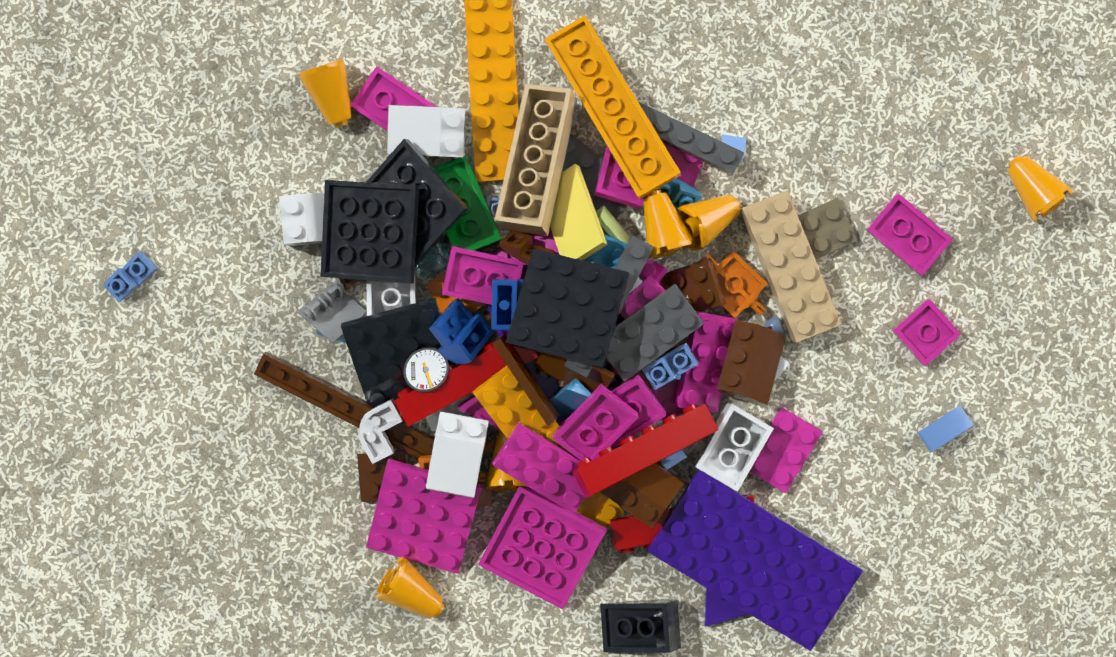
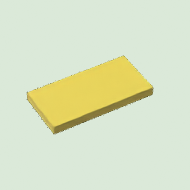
M574 164L561 174L550 227L559 254L583 261L605 247L607 242L580 166Z

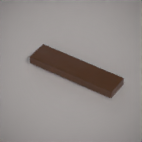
M505 333L493 342V346L545 423L550 425L556 421L559 413L512 345L506 344L507 336Z

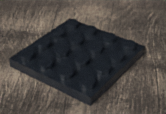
M403 139L366 181L419 185L415 267L469 209L409 139Z
M325 180L320 277L414 283L419 185Z
M533 248L506 344L603 369L629 279V272Z
M436 298L341 323V329L368 405L377 407L391 399L396 400L399 398L397 393L410 387L404 378V365L409 356L422 348H435L438 350L441 347L440 342L429 330L441 315ZM447 359L449 365L454 364L457 367L456 363Z

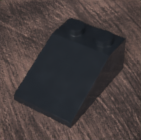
M678 599L600 604L603 652L671 653L681 648Z

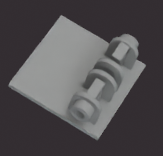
M339 281L328 285L298 312L331 343H334L343 335L341 323L362 318L367 313L365 309L343 291L344 285Z

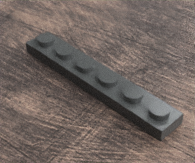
M638 102L663 143L733 176L744 152Z
M633 235L630 237L614 268L627 271L630 274L619 314L654 247ZM569 360L564 365L565 368L584 378H587L592 366Z

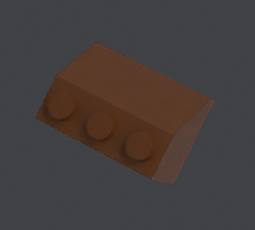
M735 320L717 387L721 395L768 406L786 336L759 324Z
M539 353L533 365L537 369L536 374L545 379H549L550 376L558 379L557 385L565 387L573 379L577 378L591 394L600 384L607 388L615 375L604 368L592 367L587 378H584L564 367L567 360Z
M655 463L601 491V493L653 529L660 522L685 483Z

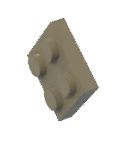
M838 197L798 215L815 260L858 241Z

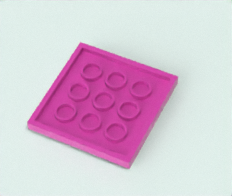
M388 459L366 548L396 557H404L410 561L458 574L482 485L477 484L474 498L426 489L428 469Z
M519 486L478 565L545 601L564 609L603 539L607 528L577 512L561 507L529 487Z

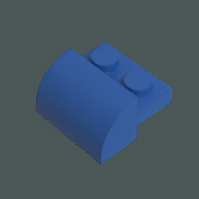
M503 278L492 280L491 329H510L524 279Z
M459 298L453 300L429 328L441 344L437 351L446 359L459 364L471 362L494 333L482 316L478 314L473 317Z

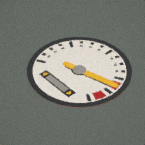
M435 348L419 349L409 356L404 365L405 381L414 390L420 392L432 391L445 381L449 371L448 361Z

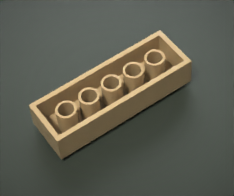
M525 84L495 216L496 223L503 230L548 236L577 105V99L572 89Z
M788 190L743 207L740 210V215L792 343L800 342L842 325Z

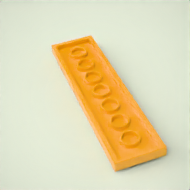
M464 0L475 178L478 183L504 181L519 114L512 0Z
M586 15L544 39L545 43L638 199L645 197L681 176L680 170Z
M505 366L472 391L507 439L518 422L569 452L552 439L553 433L559 427L556 421L550 425L545 423L508 366ZM601 492L587 499L584 498L576 511L604 527L610 524V520H616L624 513L618 504Z

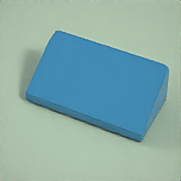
M575 378L549 400L560 415L567 416L577 409L591 393Z

